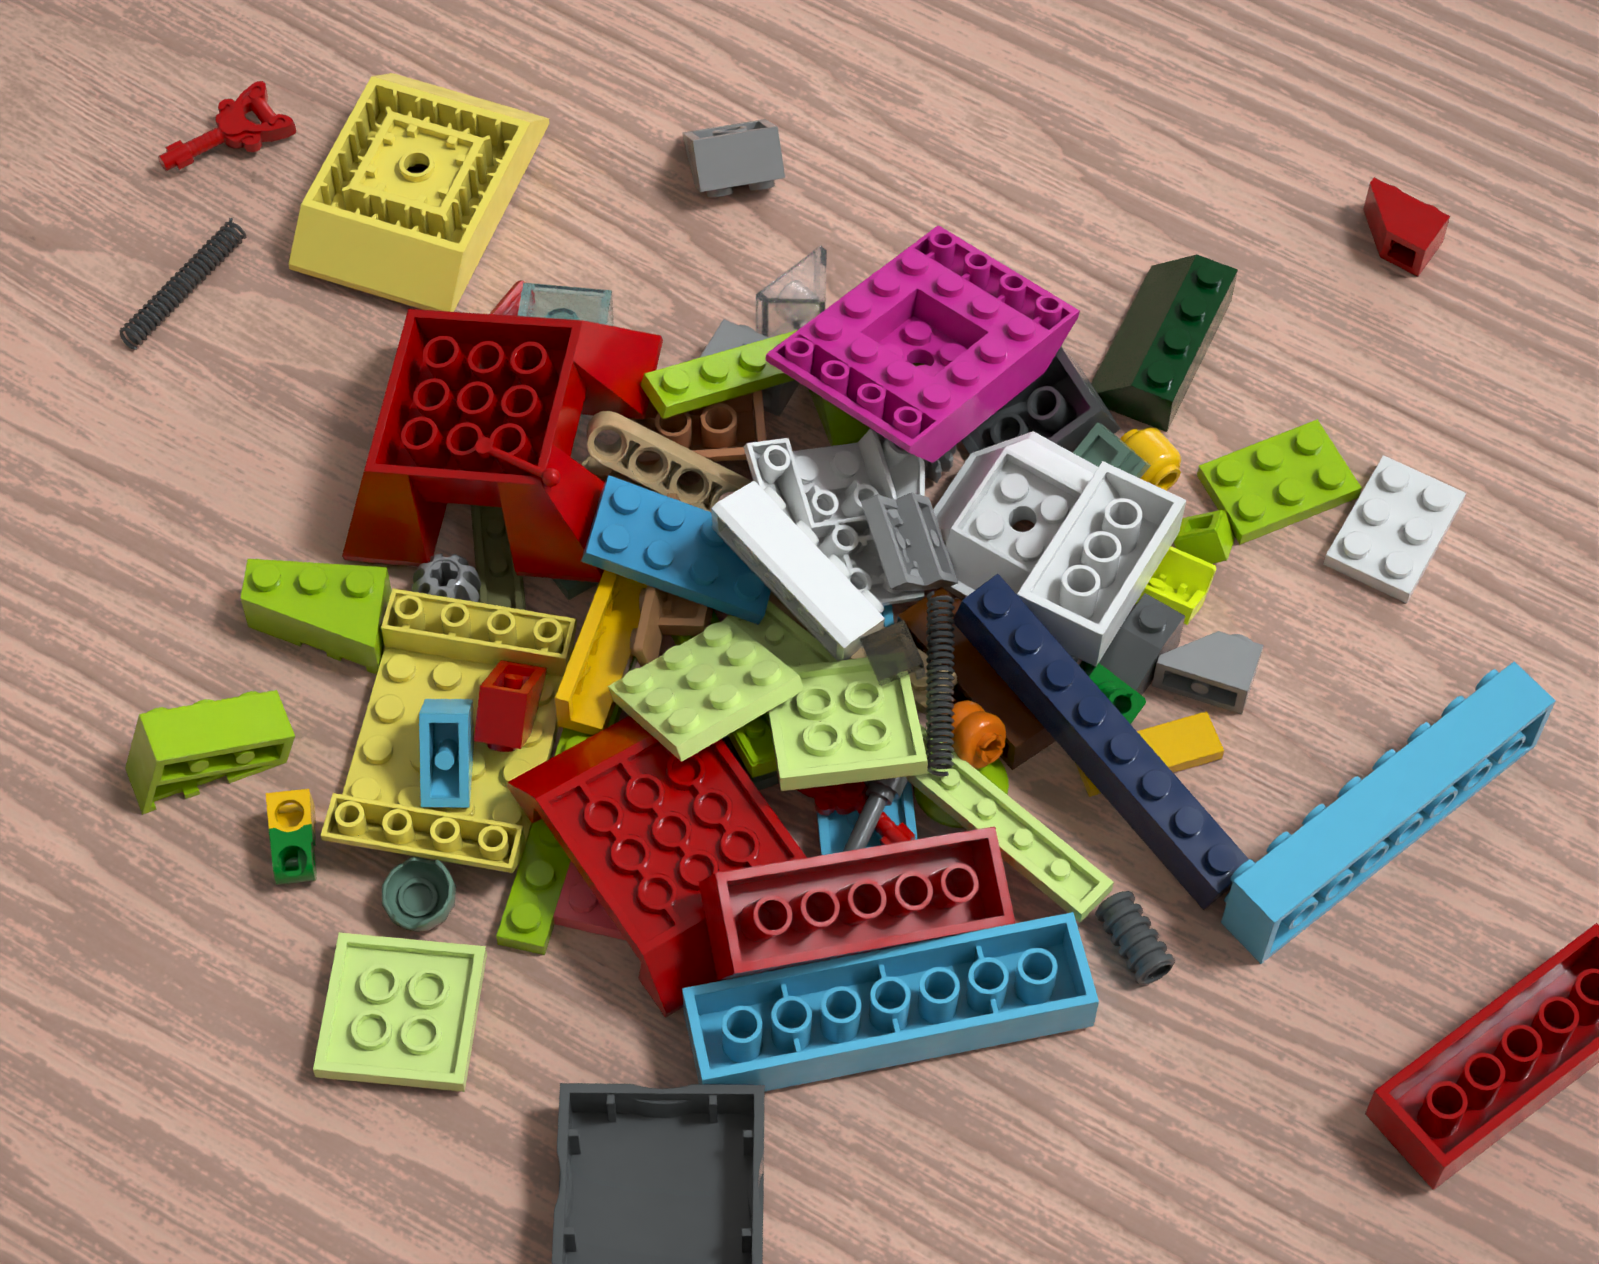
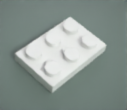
M1383 455L1328 550L1323 565L1407 604L1463 504L1466 493Z

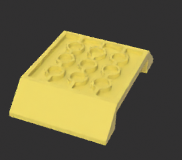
M392 588L381 626L385 648L342 794H332L320 835L321 840L513 873L522 859L532 823L507 788V782L551 759L559 728L557 725L555 696L574 650L576 618ZM500 660L547 668L532 733L521 749L516 748L511 752H499L489 749L487 743L474 741L470 807H421L419 712L424 700L473 699L475 734L480 685Z

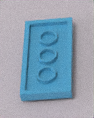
M608 475L599 498L581 559L582 562L754 624H760L765 616L771 590L712 529L711 512Z

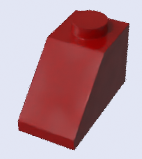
M500 660L480 685L474 741L487 743L489 749L499 752H511L516 748L521 749L532 733L547 668Z

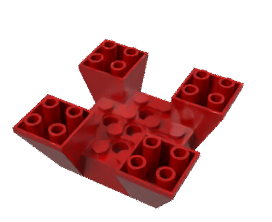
M408 309L342 553L343 559L347 561L418 567L422 563H429L430 557L434 556L447 503L502 507L514 569L518 576L600 583L604 569L584 563L581 559L605 482L571 458L580 416H594L601 411H612L626 418L645 419L649 398L642 389L641 382L644 373L657 369L663 343L662 336L584 320ZM488 437L496 448L545 470L548 468L556 469L560 473V482L556 486L549 487L543 483L542 478L493 456L481 458L475 450V444L478 439Z

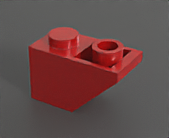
M1375 177L1369 184L1363 211L1380 258L1418 277L1443 243L1450 216L1441 212L1435 206L1426 204L1402 192L1396 186L1389 185Z

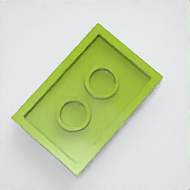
M1318 419L1201 464L1197 472V477L1217 509L1225 510L1233 535L1239 545L1359 498L1362 489Z

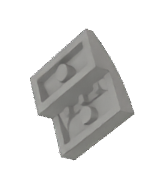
M911 492L900 498L892 499L876 494L861 501L890 589L919 591L951 587L958 584L929 497Z

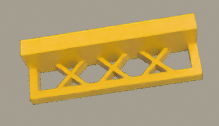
M604 570L555 696L557 725L559 727L592 736L607 728L616 705L608 686L620 680L628 673L634 656H632L630 650V636L632 630L638 628L641 615L639 611V595L642 588H647L646 584Z

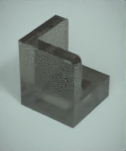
M904 620L860 638L865 658L867 657L879 686H883L910 673H914L917 680L926 677L923 660Z

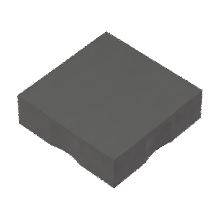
M560 1083L557 1157L560 1173L559 1195L554 1208L552 1264H763L765 1085L691 1084L678 1088L658 1089L635 1084Z

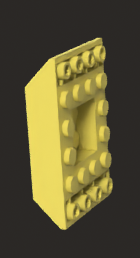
M394 73L371 76L301 203L288 264L289 269L422 310L454 312L549 125V118ZM416 164L428 166L421 173L407 171V168L413 167Z

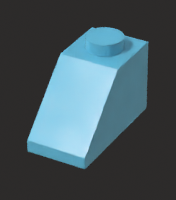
M425 699L419 712L421 807L469 808L474 750L473 699Z

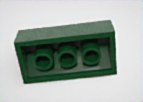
M1197 254L1151 266L1091 383L1108 410L1165 432L1168 431L1232 301L1238 269Z

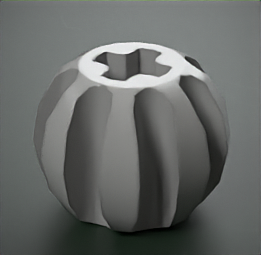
M442 553L431 556L430 562L420 564L414 573V584L411 589L413 592L473 602L479 601L480 595L477 590H480L481 582L478 573L461 556L453 554L451 557H443Z

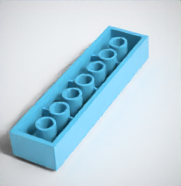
M1515 661L1500 673L1496 669L1491 670L1479 681L1475 688L1476 691L1466 699L1462 695L1455 698L1442 712V718L1432 726L1428 722L1419 726L1407 740L1408 744L1398 752L1391 749L1383 754L1374 764L1372 773L1363 780L1359 776L1351 779L1339 791L1338 799L1328 807L1324 804L1315 807L1303 820V826L1291 835L1286 831L1279 835L1269 845L1266 851L1268 854L1256 863L1252 859L1243 863L1230 879L1233 883L1230 892L1224 899L1226 906L1221 920L1223 926L1262 964L1533 749L1539 740L1556 700Z
M1074 912L682 988L684 1017L699 1084L765 1085V1091L1092 1027L1095 1023L1099 1004Z

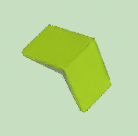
M1218 510L1183 518L1174 544L1176 549L1213 564L1228 560L1234 543V535L1225 510Z

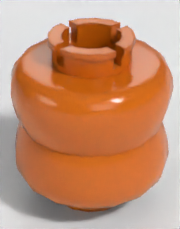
M964 700L955 703L954 708L951 710L955 714L951 717L955 721L951 724L955 728L951 731L955 735L952 738L954 744L951 747L954 748V752L960 759L968 762L975 769L984 768L996 761L1003 752L1002 748L1005 747L1006 739L1005 725L998 716L985 712L976 702Z

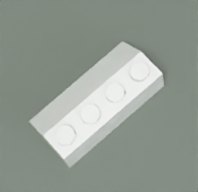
M1102 461L1017 593L1018 597L1069 654L1097 666L1179 534L1186 500Z
M752 481L717 502L711 508L712 529L837 661L848 660L883 628L885 618L880 613L884 611V607L880 601L867 589H864L861 593L848 580L852 574L846 565L834 554L827 558L816 546L819 542L816 534L802 520L795 524L783 512L787 505L770 486L763 490L755 481Z

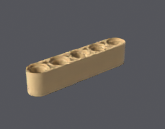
M601 411L595 414L588 422L586 428L587 447L593 459L667 496V493H677L681 502L711 512V508L723 494L735 492L752 482L616 412ZM603 430L615 431L620 436L617 442L611 445L601 444L595 439L598 433ZM644 451H654L661 456L660 460L653 465L646 466L637 461V457ZM688 471L697 472L701 475L700 481L691 486L682 485L678 482V478L681 474Z

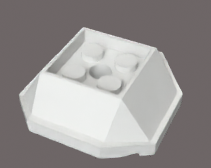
M1034 431L971 453L933 509L958 580V584L945 587L944 589L964 599L998 573L1017 594L1097 471L1098 466ZM1021 520H1028L1035 524L1032 529L1026 532H1019L1012 528L1016 522Z

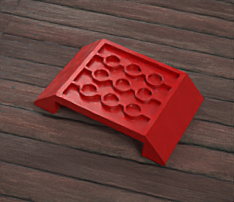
M628 716L507 782V788L533 824L543 819L641 962L638 979L665 1018L683 1008L682 988L718 981L699 882L715 873L807 858L722 739L681 762L631 716Z

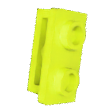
M1170 546L1135 604L1146 593L1185 615L1184 624L1188 625L1204 604L1216 572V566Z

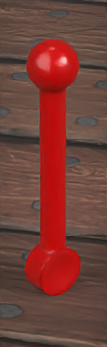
M488 437L478 439L475 444V450L481 458H489L491 456L542 478L543 483L549 487L556 486L560 482V473L556 469L548 468L545 470L496 448Z

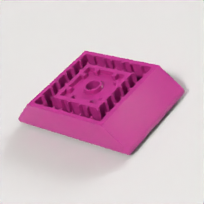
M938 225L766 354L765 361L908 453L934 463L1046 372L1077 321L1080 310ZM912 363H923L925 365L916 367Z

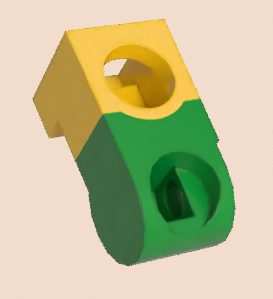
M310 789L265 793L272 866L276 885L316 881L317 871L314 846H316L315 805Z

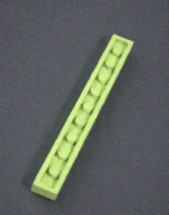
M769 600L765 616L759 625L732 615L726 617L788 666L837 661L816 638ZM920 724L925 751H927V729ZM954 751L951 753L955 757L951 760L954 763L953 767L949 769L930 767L934 771L948 772V776H936L928 771L927 774L905 776L912 785L968 831L995 826L1002 859L1067 913L1074 912L1075 919L1079 923L1112 891L1114 882L968 762L960 759Z

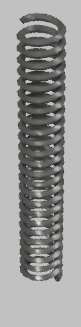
M229 218V222H225L224 226L220 227V231H216L215 235L211 236V240H207L206 244L202 245V249H198L193 258H189L184 267H181L179 272H176L175 276L171 277L170 281H167L161 287V290H158L156 295H153L152 299L143 305V309H139L138 313L129 319V323H125L124 327L120 328V337L129 348L137 350V346L132 345L125 338L123 331H125L132 342L142 345V340H147V335H151V331H156V326L161 325L160 321H165V317H169L170 312L175 311L174 307L178 308L179 303L184 302L183 298H188V294L193 293L192 289H197V284L201 285L202 280H206V275H211V271H215V266H219L220 262H224V257H228L229 253H233V248L238 247L237 243L241 244L242 239L247 238L246 232L238 224L232 222L233 218Z
M932 591L927 595L928 602L926 603L928 607L926 610L928 614L926 617L928 621L926 624L928 628L926 631L928 635L926 638L928 642L926 645L928 649L926 652L928 656L926 659L928 663L926 666L928 670L926 673L928 677L926 680V684H928L926 687L928 692L926 694L928 699L926 701L928 706L926 708L928 713L926 716L928 720L926 723V727H928L926 730L928 735L926 737L928 742L926 744L928 749L926 755L928 756V772L930 774L948 776V772L934 771L930 767L949 769L954 766V763L951 761L955 758L951 754L954 748L951 746L954 744L952 738L955 735L951 731L955 728L951 724L955 721L951 717L955 714L951 710L954 708L952 702L955 700L952 697L955 693L952 690L955 686L952 683L955 679L952 674L955 671L951 667L955 664L951 660L955 656L951 653L955 651L952 647L955 644L952 640L955 637L952 633L955 630L952 626L955 623L952 619L955 616L952 612L955 609L952 605L955 600L950 596H936L931 599V596L935 594ZM938 600H948V602H939ZM938 607H948V609H939ZM938 614H948V615H947V616H939ZM938 621H948V622H947V623H940V622H938Z

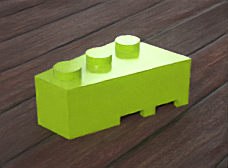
M247 559L240 599L249 628L300 647L303 643L325 651L327 657L341 661L342 658L366 666L368 672L377 675L385 648L381 626L392 592L387 567Z
M277 690L262 693L250 691L238 697L216 701L204 699L193 705L170 709L165 707L154 708L138 716L125 769L143 815L157 810L155 801L183 792L185 798L188 799L200 794L199 785L227 776L228 782L232 783L287 763L295 734Z

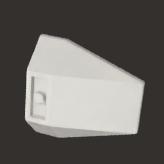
M871 428L858 443L792 451L789 438L745 444L743 448L753 481L763 490L770 486L787 505L783 512L795 524L802 520L811 528L819 539L816 546L827 558L834 554L846 565L852 574L848 580L860 593L864 589L869 590L883 606L918 601L924 597V590L902 591L890 589L861 501L876 494L892 499L900 498L911 492L925 496V463L922 458L908 453Z

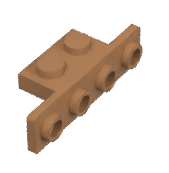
M667 493L668 497L680 501L677 493ZM647 585V588L641 589L639 595V611L641 615L638 628H634L630 636L632 656L637 658L642 667L658 658L663 635L696 636L710 626L713 608Z

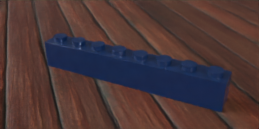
M997 573L965 597L953 618L956 627L1199 906L1205 910L1231 889L1233 883L1230 880L1231 876L1243 863L1249 860L1248 857L1004 579Z

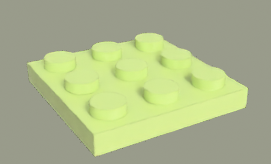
M729 618L711 624L702 633L681 645L669 648L662 656L641 668L629 671L623 678L608 686L613 701L681 762L804 691L798 673Z
M905 653L789 666L800 675L804 691L767 712L781 791L927 774L928 761Z
M339 932L313 1066L315 1077L465 1092L487 958L486 946Z

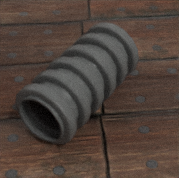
M1118 892L1108 897L1099 905L1095 916L1098 921H1105L1103 924L1104 931L1107 934H1113L1111 942L1114 946H1120L1119 954L1121 958L1128 959V969L1133 972L1136 971V982L1138 984L1155 982L1172 969L1175 958L1172 954L1165 953L1167 946L1164 942L1157 941L1159 933L1156 929H1150V919L1147 916H1141L1143 908L1140 904H1134L1135 896L1133 892Z

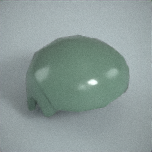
M416 856L411 857L403 864L393 868L382 884V906L394 924L406 930L428 931L444 923L455 906L456 885L449 870L438 859L429 860Z

